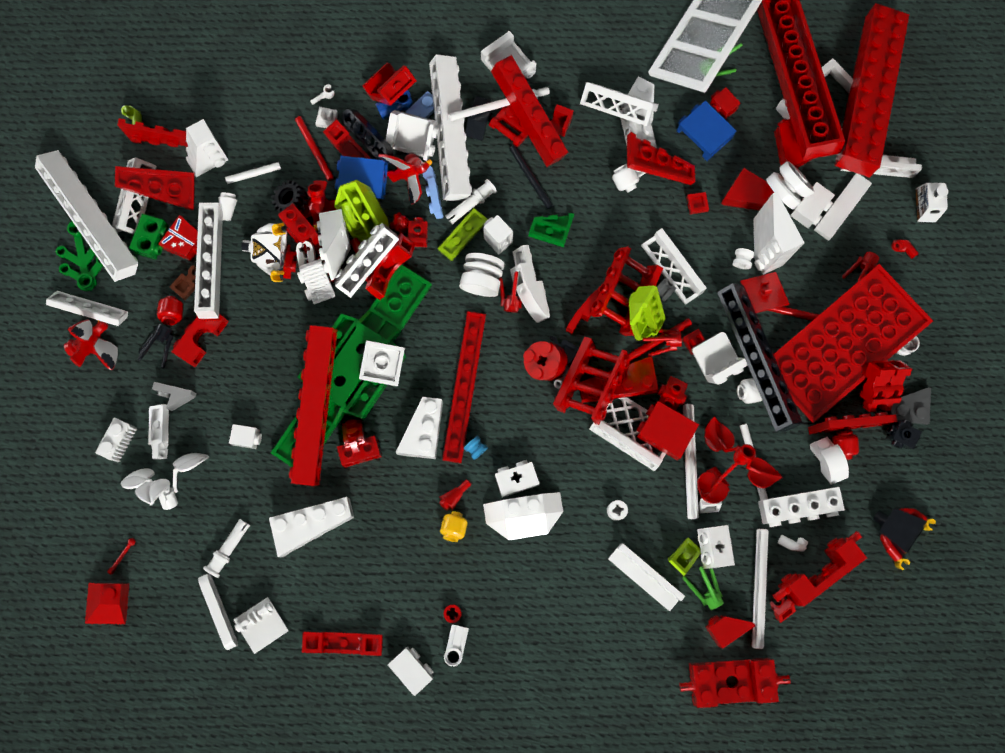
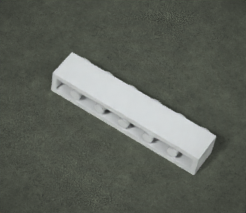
M199 203L194 312L199 319H219L223 211L219 203Z

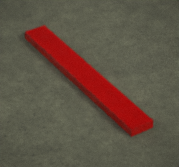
M467 311L443 461L462 464L486 314Z

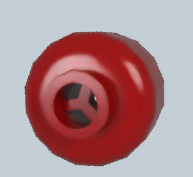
M167 296L158 302L157 318L165 325L172 326L177 324L183 318V303L174 296Z
M853 431L836 432L837 435L833 436L832 443L840 446L846 460L853 459V456L859 453L858 436L853 434Z

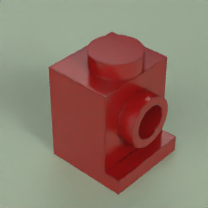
M419 217L413 218V221H409L407 238L415 244V247H427L428 222ZM421 229L420 232H415L414 230Z

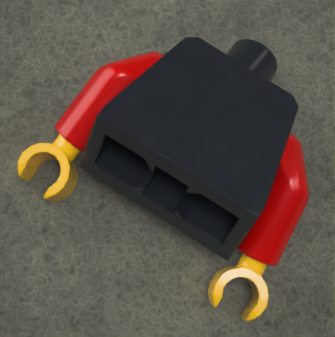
M915 508L894 509L890 516L879 510L873 518L875 522L882 525L879 531L882 545L888 555L895 561V566L901 570H904L901 566L903 561L907 565L910 564V561L902 558V555L904 557L907 555L923 530H933L929 527V523H936L934 519H927L924 514Z

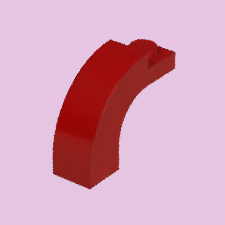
M402 233L398 235L399 240L365 280L367 281L365 289L379 300L385 297L388 283L394 272L401 264L412 257L415 244Z

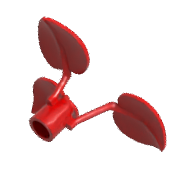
M716 417L709 421L704 432L705 442L708 447L715 452L722 449L724 452H736L733 458L735 463L719 478L711 472H705L699 476L697 487L704 501L716 504L727 497L729 489L721 481L737 465L746 464V469L749 470L747 474L748 479L759 488H767L782 478L780 473L769 463L755 457L756 451L753 446L744 444L742 447L738 445L732 448L735 442L732 432L721 424Z

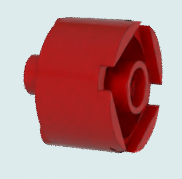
M545 341L532 344L523 355L527 373L537 380L552 381L558 379L563 375L568 361L562 347Z

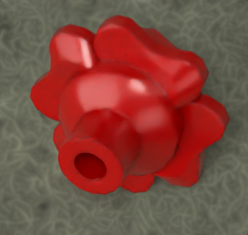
M400 212L394 214V220L390 222V228L395 229L399 234L407 233L409 220Z

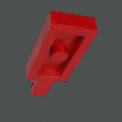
M350 419L342 424L345 447H351L353 454L360 452L359 444L365 443L361 419Z

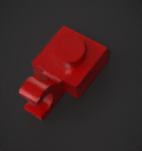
M290 245L286 247L283 266V278L291 279L292 272H296L297 261H294L297 259V253L290 250Z

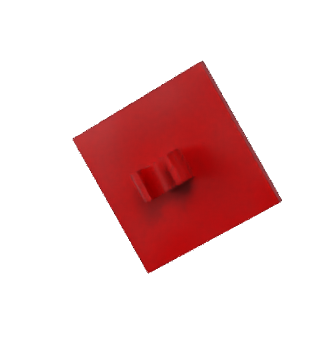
M776 272L740 281L741 285L745 287L755 313L789 305Z

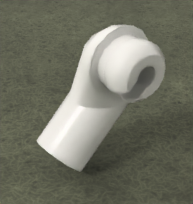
M781 535L778 544L789 550L803 552L807 549L808 541L800 537L795 542Z

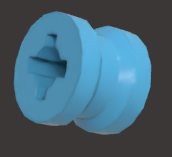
M476 436L464 447L466 452L471 453L473 460L477 459L488 449L486 444H482L479 436Z

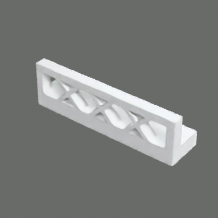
M586 82L580 102L582 105L648 126L652 112H656L659 105ZM589 91L595 93L597 101L593 103L586 102ZM608 97L612 99L614 104L609 109L605 108L602 102ZM627 103L631 111L622 114L619 106ZM641 108L648 110L644 121L638 119L636 111Z
M883 155L881 167L874 174L913 178L922 170V165L916 164V158Z
M136 157L127 163V167L141 168L142 165L156 170V165ZM121 189L112 227L117 232L125 231L135 234L141 215L145 214L149 197ZM137 199L141 207L140 211L135 213L131 204L132 201ZM131 217L136 222L135 230L126 227L127 220Z
M662 228L655 233L654 237L641 245L654 264L663 268L662 275L671 286L677 288L675 292L685 305L706 290V286ZM656 241L660 246L659 253L652 252L648 245ZM661 257L669 258L671 261L670 268L661 265ZM672 272L680 273L682 276L681 282L672 280ZM683 286L690 287L695 294L686 298L682 293Z
M623 543L619 544L608 558L609 561L668 611H671L678 601L684 599L685 596Z

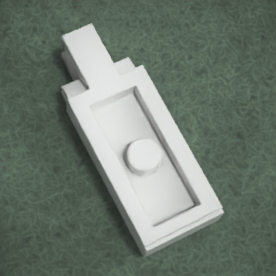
M166 404L149 407L148 445L152 447V459H167L169 410Z

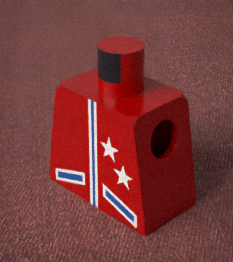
M179 215L159 242V245L165 251L191 261L197 255L198 231Z

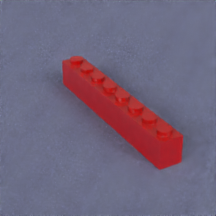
M310 325L309 330L306 332L308 345L303 354L305 369H302L301 380H303V386L299 390V400H301V403L296 413L298 428L296 427L294 431L296 445L292 449V459L294 461L293 467L289 471V478L292 484L317 486L320 483L338 331L335 328Z

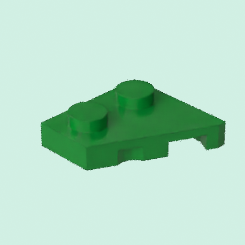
M569 213L568 216L558 217V215L534 217L528 236L564 247L574 214Z

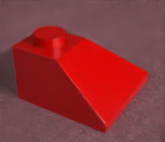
M89 583L85 624H126L129 583Z

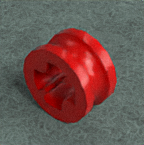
M454 604L447 606L443 613L445 620L449 623L457 622L462 615L461 609ZM450 608H455V612H458V617L455 616L453 620L447 615V611H451Z

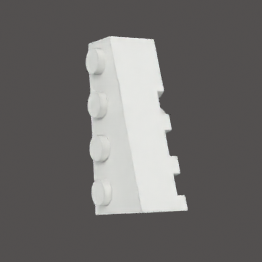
M345 497L270 517L269 521L277 556L284 557L354 518L350 498Z

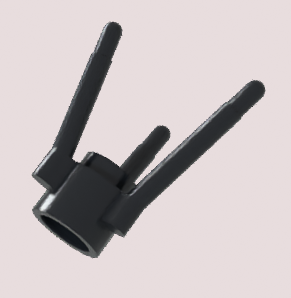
M158 324L139 350L140 356L138 360H142L155 340L161 343L166 341L161 368L164 369L170 344L174 338L170 335L172 330L162 324Z

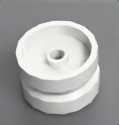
M789 161L780 166L782 176L779 173L773 172L766 179L774 192L777 191L781 200L791 209H795L801 204L799 195L808 198L814 193V189L807 178Z

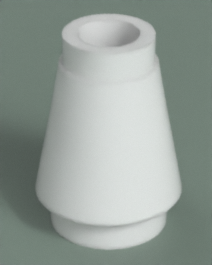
M222 192L218 200L223 211V220L231 221L237 203L236 195Z

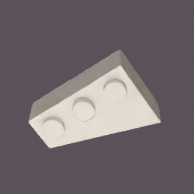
M204 119L186 128V142L188 144V147H186L188 153L186 160L196 177L215 167H221L228 161L227 156Z
M422 397L396 450L397 455L436 459L443 407L442 399Z

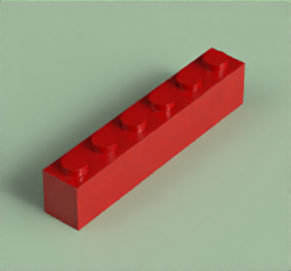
M511 55L497 62L491 73L546 167L561 160L568 151L513 56Z

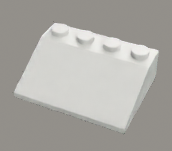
M777 191L774 192L753 219L755 266L763 275L783 266L804 244Z

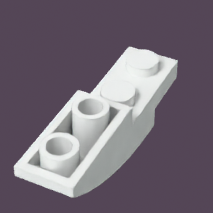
M522 245L513 251L515 267L510 269L512 279H514L515 271H518L516 291L536 323H540L550 317L543 281H536L529 245Z

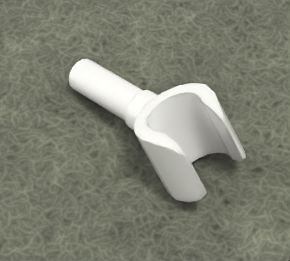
M330 84L325 85L323 93L311 100L312 105L321 99H331L334 97V90L327 92L331 90Z

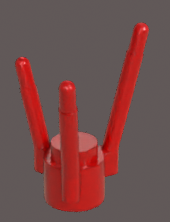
M866 252L864 257L860 256L846 273L842 275V278H846L861 264L860 267L863 271L858 279L860 281L867 272L877 266L879 256L873 252Z
M515 271L512 295H507V299H505L503 279L499 278L501 306L504 307L506 312H518L522 306L520 297L518 299V296H516L518 271Z
M660 329L658 333H664L665 337H645L642 339L643 341H666V346L670 345V347L649 353V357L668 351H675L677 347H682L681 331L676 332V329Z

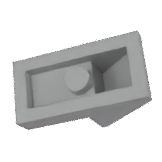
M154 382L152 390L158 392V396L169 398L167 409L170 411L189 402L197 395L192 390Z

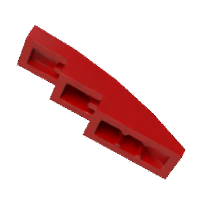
M599 288L577 310L566 328L568 333L573 334L581 319L586 322L589 321L591 307L598 297Z

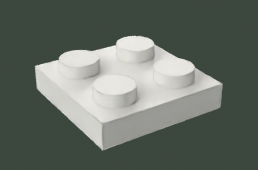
M366 340L359 380L398 386L405 348Z

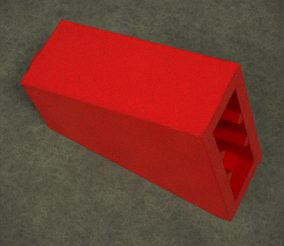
M785 118L781 120L774 132L780 166L789 161L796 168H799L812 159H802L791 119L787 120Z
M743 168L721 204L760 211L774 191L767 181Z

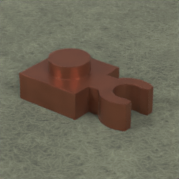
M194 265L189 268L187 276L181 273L170 285V288L184 300L195 291L196 275H194L196 267Z

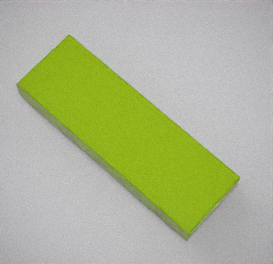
M473 208L438 247V251L453 261L480 231L488 219Z

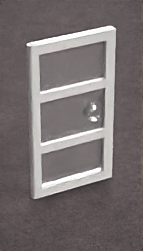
M693 0L648 71L649 75L705 93L762 0Z

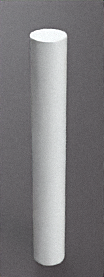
M279 162L230 175L225 177L227 184L279 170L281 166Z

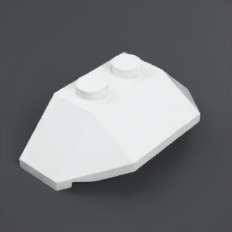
M560 492L483 504L486 524L508 540L548 534L563 513Z

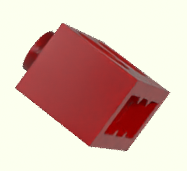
M376 436L365 438V443L359 444L360 452L353 454L351 447L346 448L345 444L337 446L341 465L346 468L382 457Z

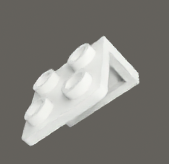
M720 332L692 348V353L709 383L722 384L727 381L728 376L743 372V368L747 366L745 358L737 357L725 332Z

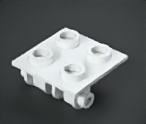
M268 597L234 619L236 623L234 625L235 629L238 632L241 631L254 654L289 631Z

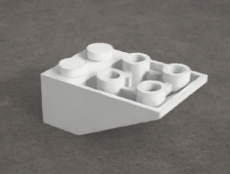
M342 209L319 213L320 221H317L318 232L321 233L318 235L319 244L322 246V248H319L321 260H325L323 262L325 273H329L331 280L335 279L351 249Z

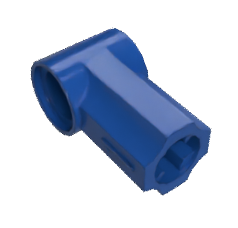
M407 90L391 106L380 102L375 105L382 119H385L394 110H408L413 105L410 92ZM408 98L405 102H400V99Z

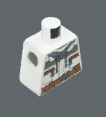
M926 183L916 188L917 222H937L947 210L948 189L945 183Z

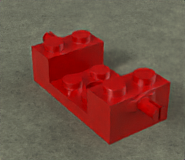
M856 531L848 538L844 539L842 537L831 540L824 552L833 564L825 565L821 569L823 571L818 576L815 574L810 578H807L805 574L789 573L781 579L782 583L778 585L780 590L772 595L774 599L779 602L786 596L791 599L795 606L805 607L867 559L855 543L862 538L861 534Z
M757 658L689 663L691 682L679 683L680 692L692 691L693 705L697 708L718 707V704L755 701L760 704L779 702L778 684H790L791 680H783L790 679L789 675L777 676L773 659ZM729 676L736 678L737 682L734 687H728L726 684Z

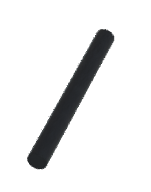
M515 145L511 146L509 150L545 207L550 209L553 207L552 202Z

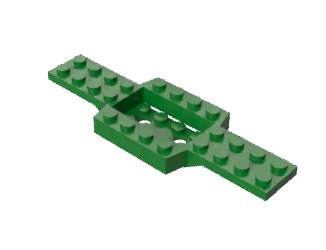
M400 265L392 275L385 297L381 300L376 298L370 309L360 319L340 314L331 327L338 331L324 445L345 414L364 421L387 387L386 384L363 381L349 404L346 405V401L361 381L359 380L363 354L357 353V346L365 344L366 340L397 346L394 341L432 286V283L403 265ZM336 377H345V384L340 387L336 386ZM296 417L271 452L272 455L293 467L294 461L292 459V449L296 445L294 431L296 427L298 428Z

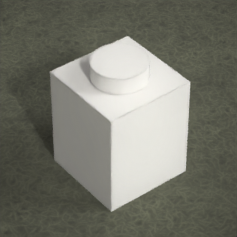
M233 424L229 444L256 449L257 445L261 443L262 434L257 428Z

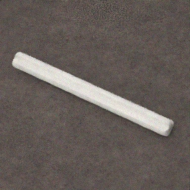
M684 404L683 415L694 421V405ZM694 434L685 450L688 519L699 518Z
M767 529L756 530L753 623L755 627L752 628V648L756 649L764 648L769 533Z

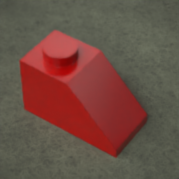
M715 615L708 620L709 624L705 626L717 646L723 649L755 627V624L749 621Z

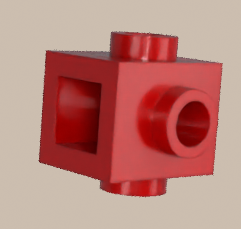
M670 376L665 385L662 384L658 391V395H660L659 402L676 411L679 404L683 406L687 398L685 391L688 384Z

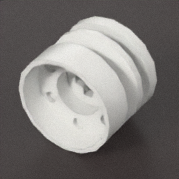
M467 254L465 258L467 263L464 264V269L467 272L462 273L460 288L475 295L485 297L498 296L500 281L497 278L502 277L503 272L501 270L504 269L505 263L501 259L488 254Z

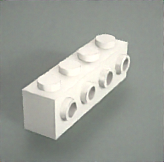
M383 223L379 226L376 225L371 230L369 239L361 242L358 247L359 251L348 258L346 267L343 270L340 269L335 277V286L350 298L399 240L397 234Z
M840 487L758 501L762 523H769V527L780 526L781 521L788 520L789 524L801 522L800 518L807 517L808 521L820 519V514H826L827 517L838 516V511L845 510Z

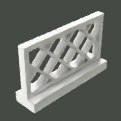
M627 397L618 398L622 400L623 407L614 408L613 403H609L610 409L607 410V413H612L614 422L606 423L601 420L599 425L593 422L589 430L655 471L662 463L666 454L662 452L658 456L652 452L651 445L648 443L639 444L636 442L635 435H638L639 432H634L631 422L646 420L648 417L646 414L647 410ZM634 408L638 411L639 417L630 419L628 409ZM624 410L627 420L617 421L615 412ZM628 423L630 433L624 434L620 432L618 425Z

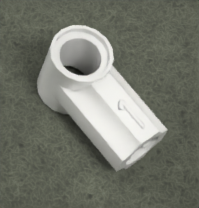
M457 625L451 626L444 654V660L447 665L457 666L461 663L469 628ZM450 651H456L459 654L457 662L452 663L448 660Z

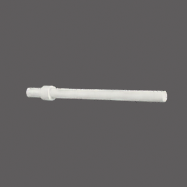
M548 87L538 90L532 89L537 98L549 94ZM507 98L450 113L448 114L449 121H454L510 104Z

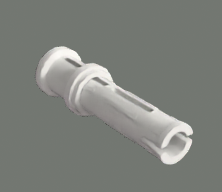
M486 179L482 186L472 190L471 196L446 214V218L450 219L454 215L449 220L453 225L478 203L483 204L488 196L492 193H497L496 188Z
M239 519L219 551H214L213 558L203 569L219 578L220 571L226 563H229L230 554L250 525Z

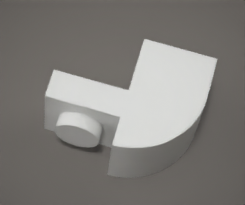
M828 437L810 444L811 451L820 461L821 473L831 485L849 477L848 463L838 444L834 445Z

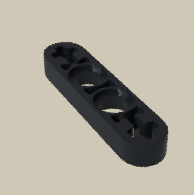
M356 109L344 110L342 114L343 123L378 160H381L378 157L379 154L393 156L391 145ZM361 124L363 125V128H364L363 133H361V131H360V126H361ZM372 136L375 139L374 145L371 143Z

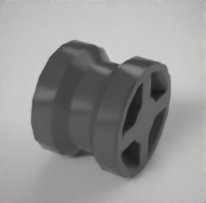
M666 278L657 286L659 296L663 302L677 289L675 286H671Z

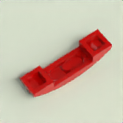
M337 119L323 131L342 156L371 159Z
M303 632L302 653L382 656L383 635L346 632Z

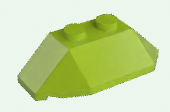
M358 180L340 185L334 207L336 210L342 209L346 227L353 238H358L360 242L363 240L367 241L371 236V230L381 223L389 228L388 219L369 186Z
M654 285L639 286L636 292H633L629 298L630 325L634 337L638 341L651 335H657L666 320L658 288Z

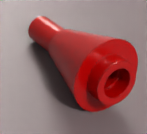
M466 479L458 487L439 496L441 500L439 504L446 511L448 509L453 511L463 492L471 486V483Z

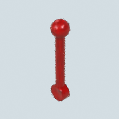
M134 538L128 540L125 549L107 571L108 574L112 575L129 548L136 543Z

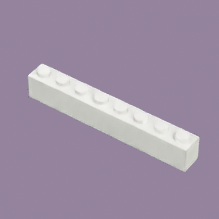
M435 55L429 65L435 121H437L436 127L439 128L437 144L443 200L464 201L472 192V186L469 182L470 168L467 163L468 150L465 144L466 133L463 126L465 119L461 118L454 121H449L448 114L462 110L463 101L460 98L461 83L458 79L459 66L457 65L456 57Z
M58 150L37 155L36 170L114 282L135 275L138 267L137 258L134 255L132 256L127 244L120 239L117 230L108 222L106 214L101 212L96 200L92 199L86 186L82 185L78 179L77 173L72 171L68 165L67 159Z

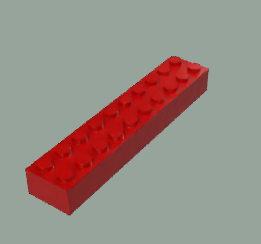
M762 0L757 11L802 159L808 160L840 154L845 138L800 0Z
M875 3L865 17L853 74V83L842 127L845 143L841 153L836 156V167L869 178L881 167L910 14Z

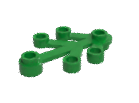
M71 221L67 225V231L74 236L77 256L69 252L64 246H58L55 253L60 258H66L78 265L81 274L72 270V267L67 263L59 266V272L77 280V286L82 291L88 292L96 287V276L104 266L97 257L96 263L89 271L88 265L96 254L91 247L87 253L85 252L83 236L79 231L75 233L77 227ZM64 249V254L60 255V251ZM64 267H68L66 272H63ZM86 280H90L88 285H85Z

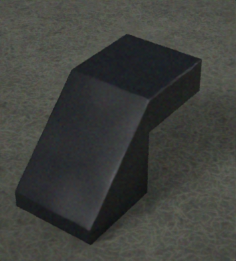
M476 96L472 107L494 102V100ZM492 110L469 116L465 132L466 137L481 141L484 139L487 121L490 119Z

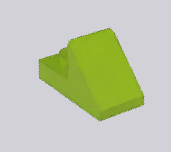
M688 537L667 560L684 576L700 556L701 549Z

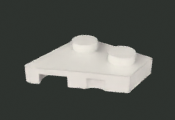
M638 76L628 95L654 103V84ZM623 103V104L621 105V109H623L624 107H626L628 104H627V103ZM639 109L636 111L637 117L644 121L648 110ZM653 112L650 118L651 124L653 122Z

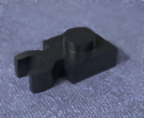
M550 336L551 341L564 349L567 355V364L571 366L579 347L564 339L560 344L556 337Z

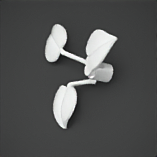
M190 453L174 461L173 488H170V481L167 479L152 481L150 478L155 473L152 469L148 468L130 473L121 481V486L126 489L136 488V496L150 505H153L159 497L163 509H172L178 505L175 495L178 492V471L185 472L191 470L208 459L209 456L201 453Z

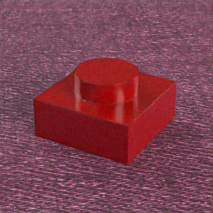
M706 192L687 195L689 214L709 211Z

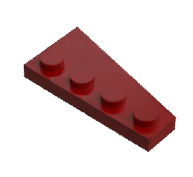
M118 119L117 125L131 142L142 143L143 141L149 142L152 145H160L162 143L171 147H178V145L188 147L186 131L173 129L170 132L162 126L155 125V128H150L142 122L135 121V125L126 123V119Z
M888 412L876 413V416L872 417L871 413L859 415V418H854V415H847L839 420L837 416L825 418V422L808 427L810 435L822 431L826 433L842 429L851 430L860 427L884 426L896 423L898 420L896 414L888 415Z

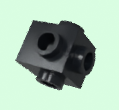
M902 420L889 425L886 439L892 441L891 445L899 449L903 447L914 449L922 431L914 428L913 423Z

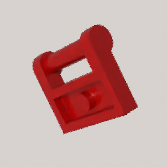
M511 105L504 106L489 123L492 129L496 128L513 141L516 147H519L528 136ZM501 120H503L516 131H518L520 135L517 136L515 133H513L511 130H509L507 127L501 124Z

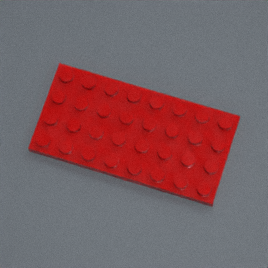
M878 264L773 355L795 405L811 423H814L867 378L865 375L869 361L886 362L930 325L933 320L892 276Z

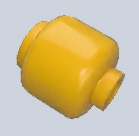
M452 511L451 514L444 515L440 527L443 539L458 542L459 539L464 538L468 522L462 517V513Z

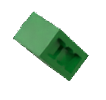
M142 214L129 249L135 254L156 260L163 250L159 242L169 230V225L162 219ZM158 226L154 232H151L153 227ZM148 243H151V246L148 249H145V246Z

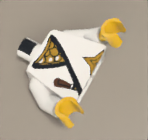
M268 223L251 236V241L243 240L241 245L242 251L251 252V261L270 275L273 282H283L280 279V275H284V271H279L278 269L283 268L286 256L287 231H282L281 229L284 223Z

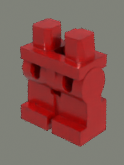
M889 360L886 362L869 361L865 375L867 381L863 386V391L860 393V396L865 400L863 408L868 412H875L878 405L881 410L891 411L894 403L901 402L902 398L900 396L904 390L903 383L905 377L910 376L912 368L901 360Z

